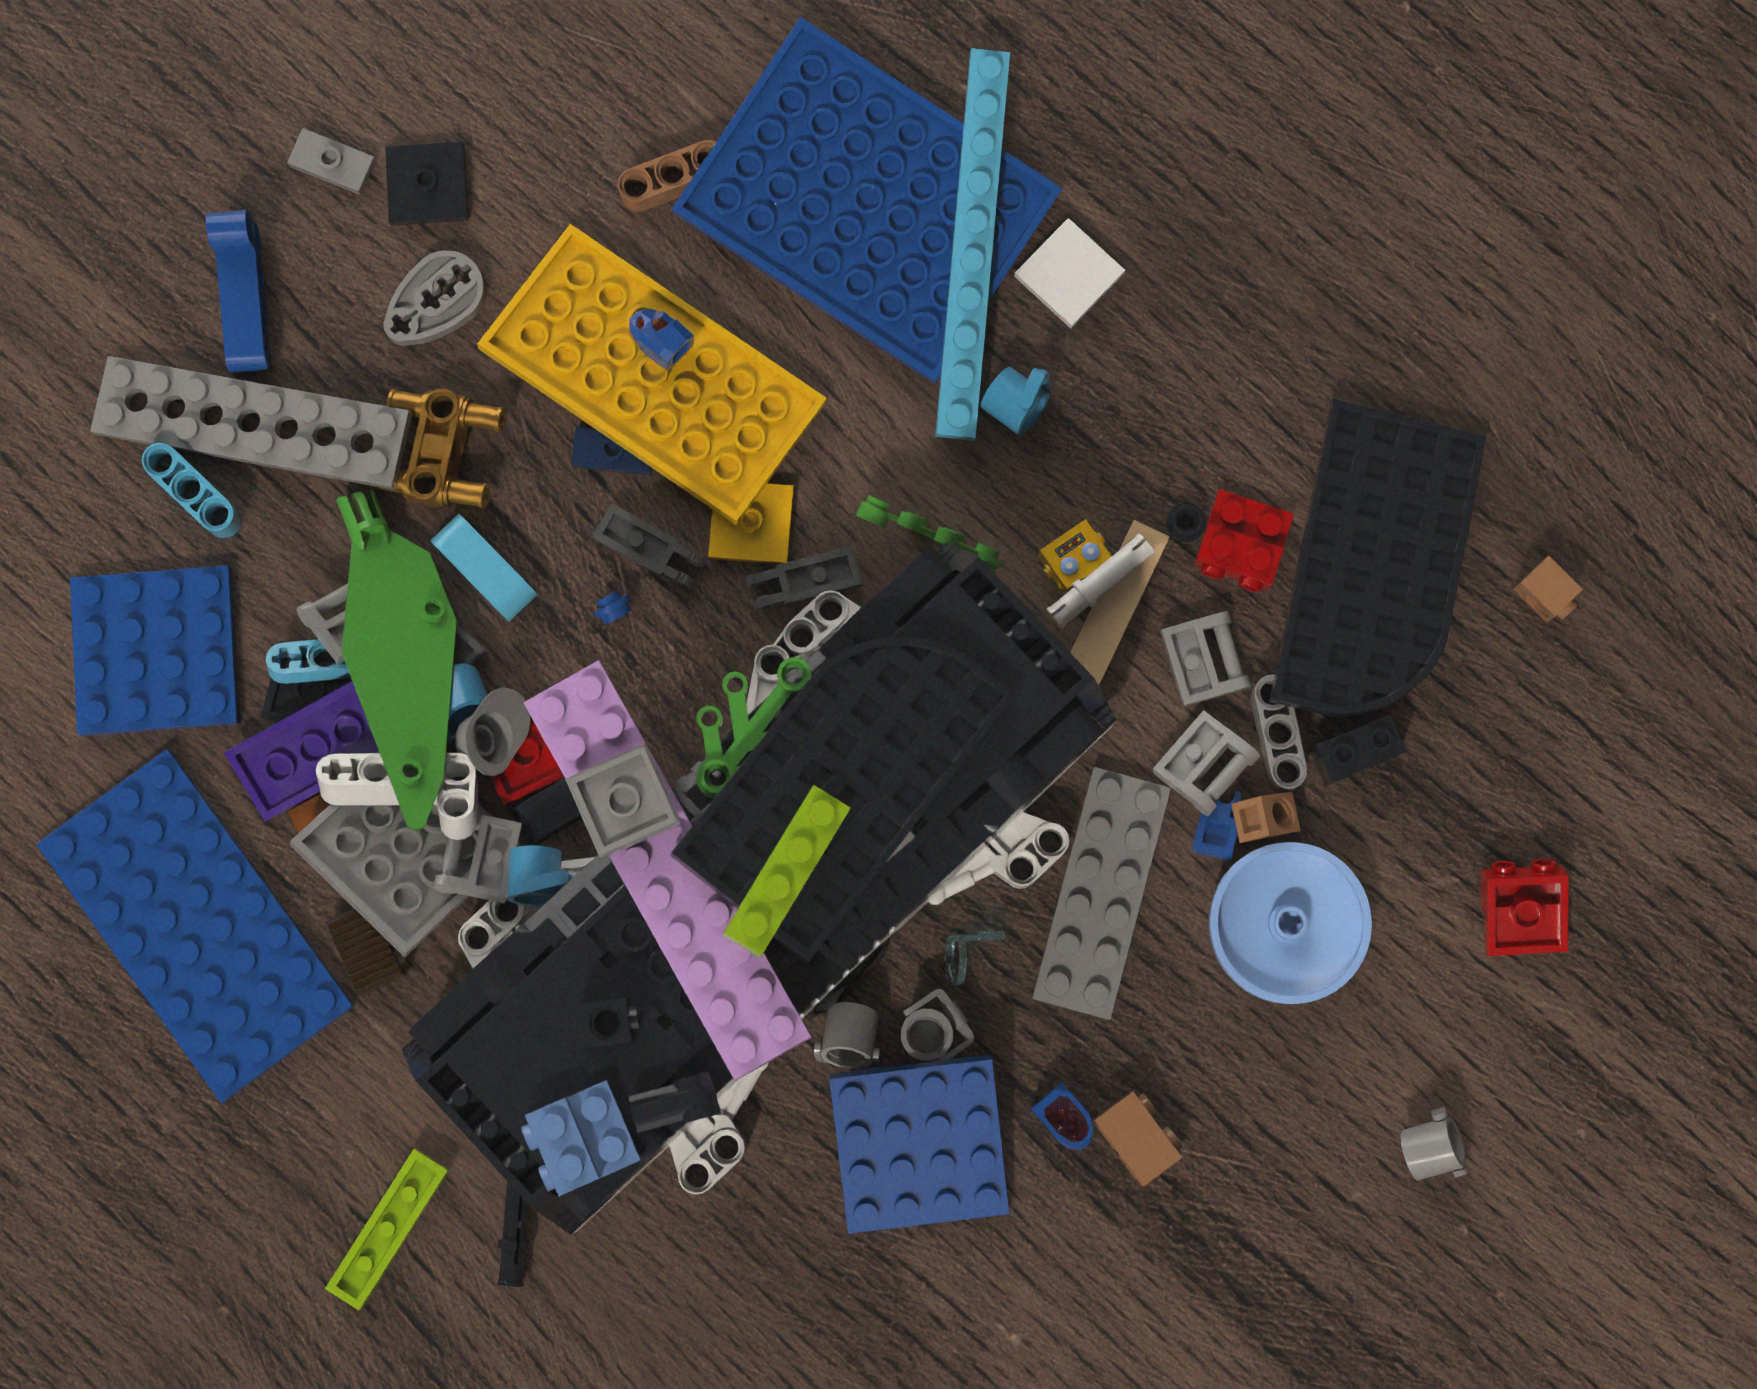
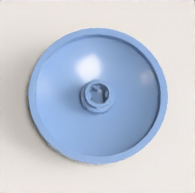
M1282 842L1258 848L1242 857L1229 868L1213 894L1209 910L1208 928L1211 945L1218 962L1226 974L1239 987L1255 997L1272 1003L1302 1004L1319 1000L1334 993L1353 977L1368 951L1372 931V918L1364 888L1344 862L1328 851L1313 845L1298 842Z

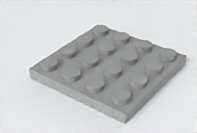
M376 777L371 779L370 781L377 782L381 781L384 778ZM478 803V811H477V814H482V815H486V816H491V815ZM330 804L290 841V846L404 957L415 949L469 897L457 893H441L433 889L435 876L441 872L448 837L441 830L437 805H433L425 827L415 831L407 826L399 805ZM477 830L471 836L464 839L456 877L469 878L478 836Z

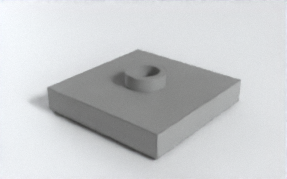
M646 743L565 778L600 859H604L681 824Z

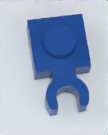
M1235 791L1234 799L1229 804H1223L1218 799L1215 802L1217 807L1209 816L1201 813L1192 852L1232 861L1238 833L1235 819L1230 817L1233 815L1231 804L1241 801V793L1239 791Z

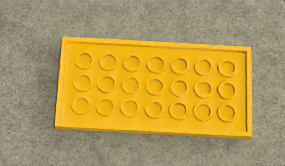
M569 224L477 343L480 351L735 525L744 516L827 402V398L571 224ZM653 309L665 312L671 318L678 320L694 335L692 347L669 370L656 364L641 351L632 336L629 319L637 311ZM653 320L652 327L656 331L665 327L662 323ZM644 321L638 326L640 330L643 328Z

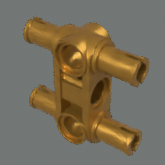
M397 389L390 390L387 406L409 410L412 413V417L419 418L409 467L406 470H400L396 490L370 486V488L402 493L403 497L408 501L423 503L431 508L447 507L453 503H459L485 509L490 498V485L487 483L481 484L458 480L457 476L468 429L472 426L502 432L507 421V409L505 407L476 404L469 396L457 395L447 389L429 390L423 395L398 391ZM449 403H453L452 413L445 418H441L440 412L442 408ZM431 479H436L435 489L429 494H424L423 488L425 484Z

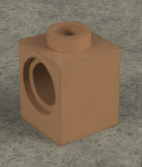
M1548 556L1513 590L1544 621L1548 622L1556 616L1563 620L1579 604L1574 598L1583 589Z
M1292 792L1264 795L1231 804L1240 843L1271 839L1301 831Z

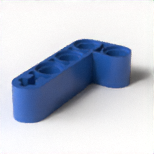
M247 209L207 213V237L211 249L216 254L224 354L229 373L270 369L271 355L261 241L256 220Z

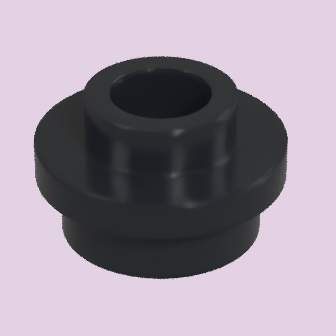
M1185 502L1174 506L1166 520L1168 532L1178 541H1195L1203 534L1206 528L1204 512L1193 503ZM1181 517H1189L1193 521V527L1188 530L1181 528L1179 519Z

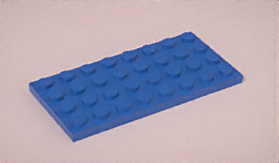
M166 749L36 844L220 1103H224L355 1006L170 750Z

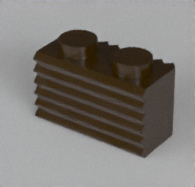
M351 909L325 921L357 995L365 996L407 976L403 968L409 965L407 956L404 957L358 911Z

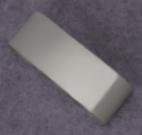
M1267 675L1262 677L1252 688L1250 701L1269 785L1279 792H1289L1304 782L1307 775V766L1295 709L1281 704H1267L1260 696L1261 687L1273 685L1275 675ZM1280 724L1287 729L1288 739L1286 743L1278 744L1270 739L1268 731L1270 725ZM1289 763L1295 768L1296 779L1294 782L1285 783L1279 779L1277 775L1278 764Z

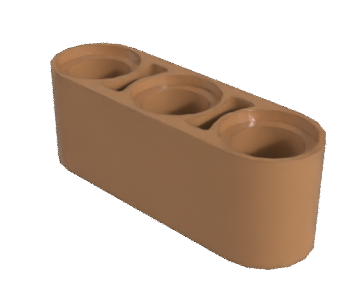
M700 141L627 169L618 180L621 202L628 210L641 212L679 198L699 169V162L704 157H707L716 141ZM670 170H678L683 174L681 180L676 183L666 182L663 180V176ZM633 184H642L647 188L645 193L639 197H632L626 192Z

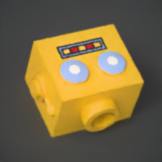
M1085 519L1039 551L1038 558L1044 565L1045 569L1043 571L1048 579L1052 578L1056 582L1058 589L1065 595L1073 588V582L1077 579L1082 581L1112 556L1104 546L1105 540L1099 532L1096 533Z

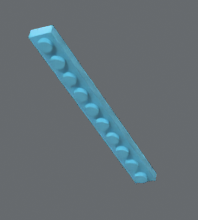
M971 48L935 437L972 441L976 438L1010 52Z

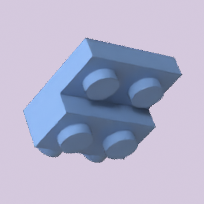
M608 1080L525 1115L528 1124L521 1127L530 1150L533 1151L539 1148L545 1164L538 1167L546 1189L548 1191L556 1189L558 1196L642 1160Z

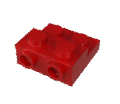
M1219 489L1193 565L1200 567V573L1210 578L1223 580V577L1227 576L1239 580L1238 586L1249 591L1261 592L1262 588L1269 590L1276 575L1294 514Z
M1536 859L1531 862V867L1516 868V864L1510 861H1497L1491 864V869L1481 870V908L1484 911L1485 952L1487 956L1568 952L1569 875L1561 865L1556 866V861Z

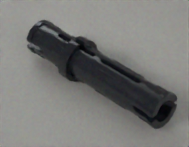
M507 1181L502 1239H498L497 1248H501L499 1281H497V1285L524 1287L525 1252L530 1250V1241H526L530 1205Z

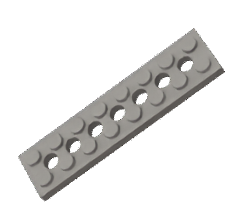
M108 356L90 432L99 436L148 445L161 442L170 445L175 450L396 490L412 413L405 409ZM137 393H146L148 397L146 407L141 411L133 412L130 408L132 397ZM182 399L185 403L183 414L175 419L169 418L167 414L169 404L174 400ZM213 406H220L223 411L221 420L215 425H206L204 420L206 411ZM250 413H258L260 416L258 428L253 432H244L242 429L244 417ZM287 420H295L298 424L295 436L290 439H282L279 434L281 425ZM324 427H333L336 431L335 440L328 446L318 445L317 435L319 431ZM362 434H371L374 439L372 448L366 453L356 452V439Z

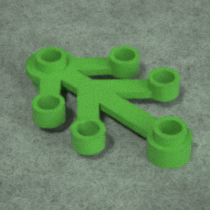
M868 495L866 502L861 501L855 516L885 528L888 519L905 528L933 538L942 544H952L960 550L963 549L978 556L994 574L998 566L1002 568L1004 565L1003 561L997 559L1000 551L979 542L976 549L963 543L965 535L947 527L942 528L939 526L937 532L926 528L929 523L928 519L910 511L905 512L902 510L900 516L888 512L889 503Z
M791 657L780 664L777 671L779 683L750 721L748 719L745 698L748 690L746 677L740 672H730L724 677L722 687L729 699L734 742L724 756L718 731L723 722L721 712L718 708L710 705L704 706L698 711L696 719L703 731L706 760L697 770L696 781L700 791L705 796L712 799L717 796L740 767L738 765L746 754L752 752L767 733L764 732L792 693H799L812 677L810 666L806 661L801 658ZM792 669H798L802 672L803 679L797 684H792L786 678L788 672ZM732 678L741 679L743 681L741 691L736 693L729 691L727 688L729 680ZM709 711L716 713L718 716L716 724L711 727L705 726L702 723V716ZM715 771H722L726 774V781L721 786H714L710 782V776Z

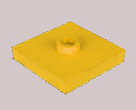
M767 483L737 525L712 509L708 558L777 565L787 563L794 485Z

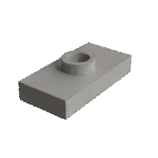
M302 128L287 164L291 168L361 195L376 159L372 155Z

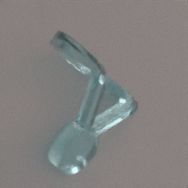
M979 931V934L949 936L945 942L944 959L945 972L949 984L958 986L963 984L967 971V941L1005 940V931ZM956 941H959V947H958V950H959V972H958V975L956 974L955 965H954V953H955V942H956Z

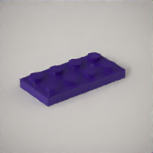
M351 681L228 749L224 754L263 820L267 821L320 792L316 767L323 757L330 754L379 753V750Z

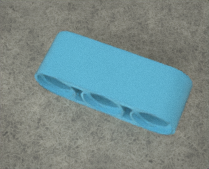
M154 443L146 448L142 456L143 468L189 514L216 537L227 538L237 533L242 522L238 509L184 457L166 443ZM163 456H171L172 464L170 468L164 472H157L156 464L158 460ZM192 482H199L200 491L198 495L191 499H185L184 489ZM219 509H228V519L226 522L219 526H213L211 521L213 514Z
M460 514L454 517L430 540L508 622L538 595Z

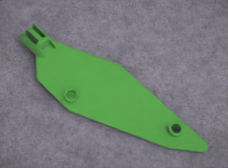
M374 488L366 491V498L362 492L352 493V508L346 495L336 499L352 541L342 655L405 822L410 829L418 831L423 829L427 823L444 778L457 620L430 552L389 529ZM412 771L416 776L410 778L405 776L403 772Z

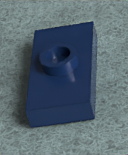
M576 427L572 468L651 476L652 467L596 429Z

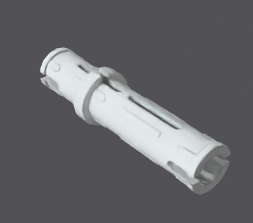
M1138 533L1134 539L1082 581L1077 579L1073 582V588L1052 606L1046 608L1054 622L1057 621V625L1063 629L1066 624L1088 606L1091 609L1098 604L1097 599L1149 556L1155 554L1151 545L1147 541L1144 542V537Z

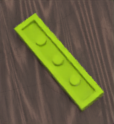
M815 785L812 786L722 935L758 958L762 956L849 812V806Z
M413 1149L325 1289L355 1309L362 1310L450 1170L418 1149Z

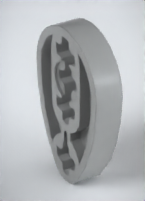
M450 250L437 251L424 257L409 271L389 303L383 323L384 330L389 339L400 346L423 344L442 338L472 320L482 308L486 295L485 282L477 265L466 255ZM460 269L463 272L471 270L468 274L470 278L469 283L464 284L462 281H459L454 285L453 288L456 292L454 296L450 298L449 295L444 294L438 299L440 303L439 308L434 309L432 306L424 309L427 304L425 296L431 294L433 297L438 296L442 292L439 285L444 281L449 285L454 283L457 279L454 274L456 270ZM401 319L403 322H406L410 319L411 321L408 326L411 331L406 335L401 331L394 334L397 329L395 325L396 320Z

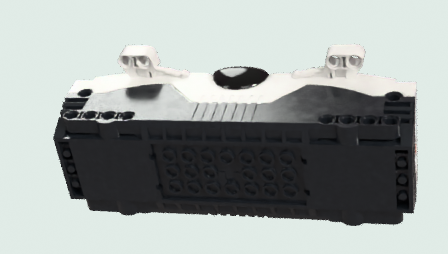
M946 543L937 552L931 546L927 548L863 607L858 606L839 592L832 590L824 591L787 624L773 645L761 648L755 656L746 703L749 721L779 683L777 674L770 675L762 670V662L765 658L773 655L780 657L783 661L788 659L789 655L786 650L780 647L783 641H785V646L790 654L808 663L812 675L827 660L838 653L871 640L890 637H910L934 641L965 654L1016 694L911 829L915 838L884 864L812 959L806 963L774 937L771 939L764 953L801 1019H812L824 1014L834 1004L842 1002L855 991L875 970L885 956L890 945V936L908 922L927 903L939 905L944 899L975 885L974 882L993 873L1012 887L1019 889L1032 885L1067 850L1069 845L1068 833L1061 825L1024 813V811L1108 732L1116 722V719L1113 717L1114 714L1110 710L1109 704L1105 701L1106 699L1099 685L1084 666L978 556L963 549L960 550L952 544ZM827 602H834L840 605L842 614L835 620H826L820 615V608ZM798 629H807L812 633L813 640L810 645L800 648L792 644L791 635ZM792 669L788 672L786 678L790 683L797 684L803 679V674L798 669ZM792 693L764 732L769 731L798 693ZM733 729L721 740L723 756L734 742ZM751 752L746 754L738 766H741ZM706 758L702 762L699 760L691 768V772L686 776L683 775L675 782L676 786L672 788L692 826L713 801L712 798L705 796L700 791L696 781L697 770ZM715 771L710 776V782L714 786H721L726 781V774L722 771ZM1044 832H1054L1059 836L1061 847L1058 851L1049 853L1041 848L1039 838ZM599 855L590 858L561 861V870H566L573 878L541 908L517 904L518 915L512 921L504 922L498 913L499 906L502 903L489 900L465 922L459 930L458 941L473 969L410 1029L408 1033L413 1039L402 1049L411 1073L422 1089L531 1208L551 1222L553 1221L570 1235L580 1230L668 1147H670L679 1183L685 1191L696 1195L712 1188L745 1155L746 1142L735 1125L733 1118L742 1102L748 1098L762 1071L769 1064L768 1062L739 1080H734L609 856L600 859ZM1016 859H1025L1032 866L1031 877L1026 880H1017L1010 873V864ZM483 927L488 932V943L485 947L475 950L469 943V935L475 928ZM627 998L629 999L630 1007H638L641 1031L634 1032L635 1042L584 1050L579 1049L574 1013L575 1005ZM614 1011L603 1012L597 1021L599 1031L605 1036L615 1034L620 1027L619 1016ZM710 1071L721 1114L684 1124L683 1121L643 1132H637L630 1109L629 1096L655 1088L659 1089L673 1085L672 1081ZM608 1080L642 1160L558 1196L556 1189L550 1191L546 1189L540 1176L538 1167L545 1163L539 1148L531 1151L524 1138L521 1127L528 1124L525 1115ZM725 1135L732 1136L738 1142V1153L731 1159L722 1158L716 1150L717 1141ZM692 1164H701L708 1171V1181L702 1187H695L687 1180V1170Z

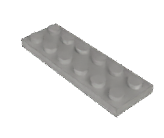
M1093 767L1032 996L1033 1000L1106 1020L1111 1019L1171 787Z

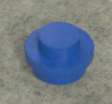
M615 591L597 601L599 609L594 611L593 614L596 618L600 617L604 625L632 610L628 603L631 598L628 594L620 597L618 591Z

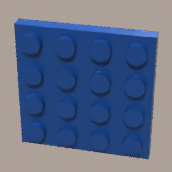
M227 565L70 578L77 735L91 736L240 724L231 567Z
M991 1054L829 1074L848 1234L1009 1214Z

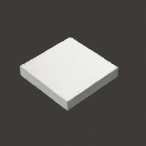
M1068 218L1015 272L1014 277L1069 328H1072L1124 275L1125 270Z

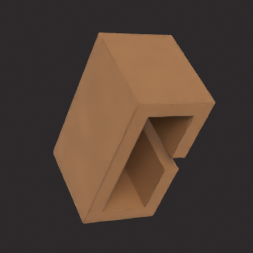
M1130 1091L1093 1118L1092 1121L1112 1149L1117 1151L1118 1157L1137 1183L1144 1187L1182 1158L1177 1151L1182 1144L1168 1126L1162 1130L1153 1119V1116L1158 1112L1146 1095L1142 1093L1137 1097L1133 1091Z

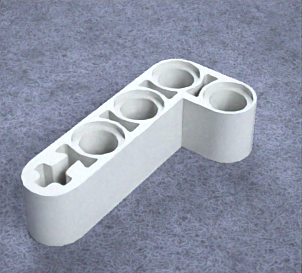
M380 753L330 754L323 757L317 763L316 775L320 793L327 803L332 805H399ZM446 753L444 778L434 805L438 807L442 832L445 836L455 840L471 836L476 829L478 782L476 769L466 754ZM412 771L403 772L405 776L410 778L416 776ZM376 777L384 778L381 781L377 782L370 781L371 779ZM455 777H466L461 781H452ZM454 812H464L461 816H450Z

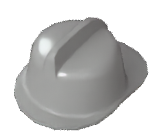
M505 687L492 690L482 700L475 712L465 718L457 727L455 733L457 753L466 754L474 768L483 775L495 776L503 773L525 741L529 732L531 717L523 703L525 702L523 696L514 689Z

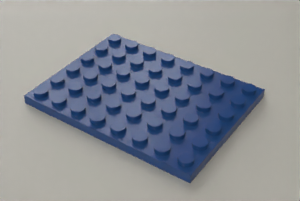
M800 17L673 206L672 213L933 384L940 377L963 123ZM1003 149L1001 150L988 302L1062 190L1061 187Z

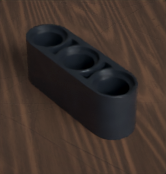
M565 778L511 810L515 821L522 823L521 831L529 845L533 846L547 840L582 819Z

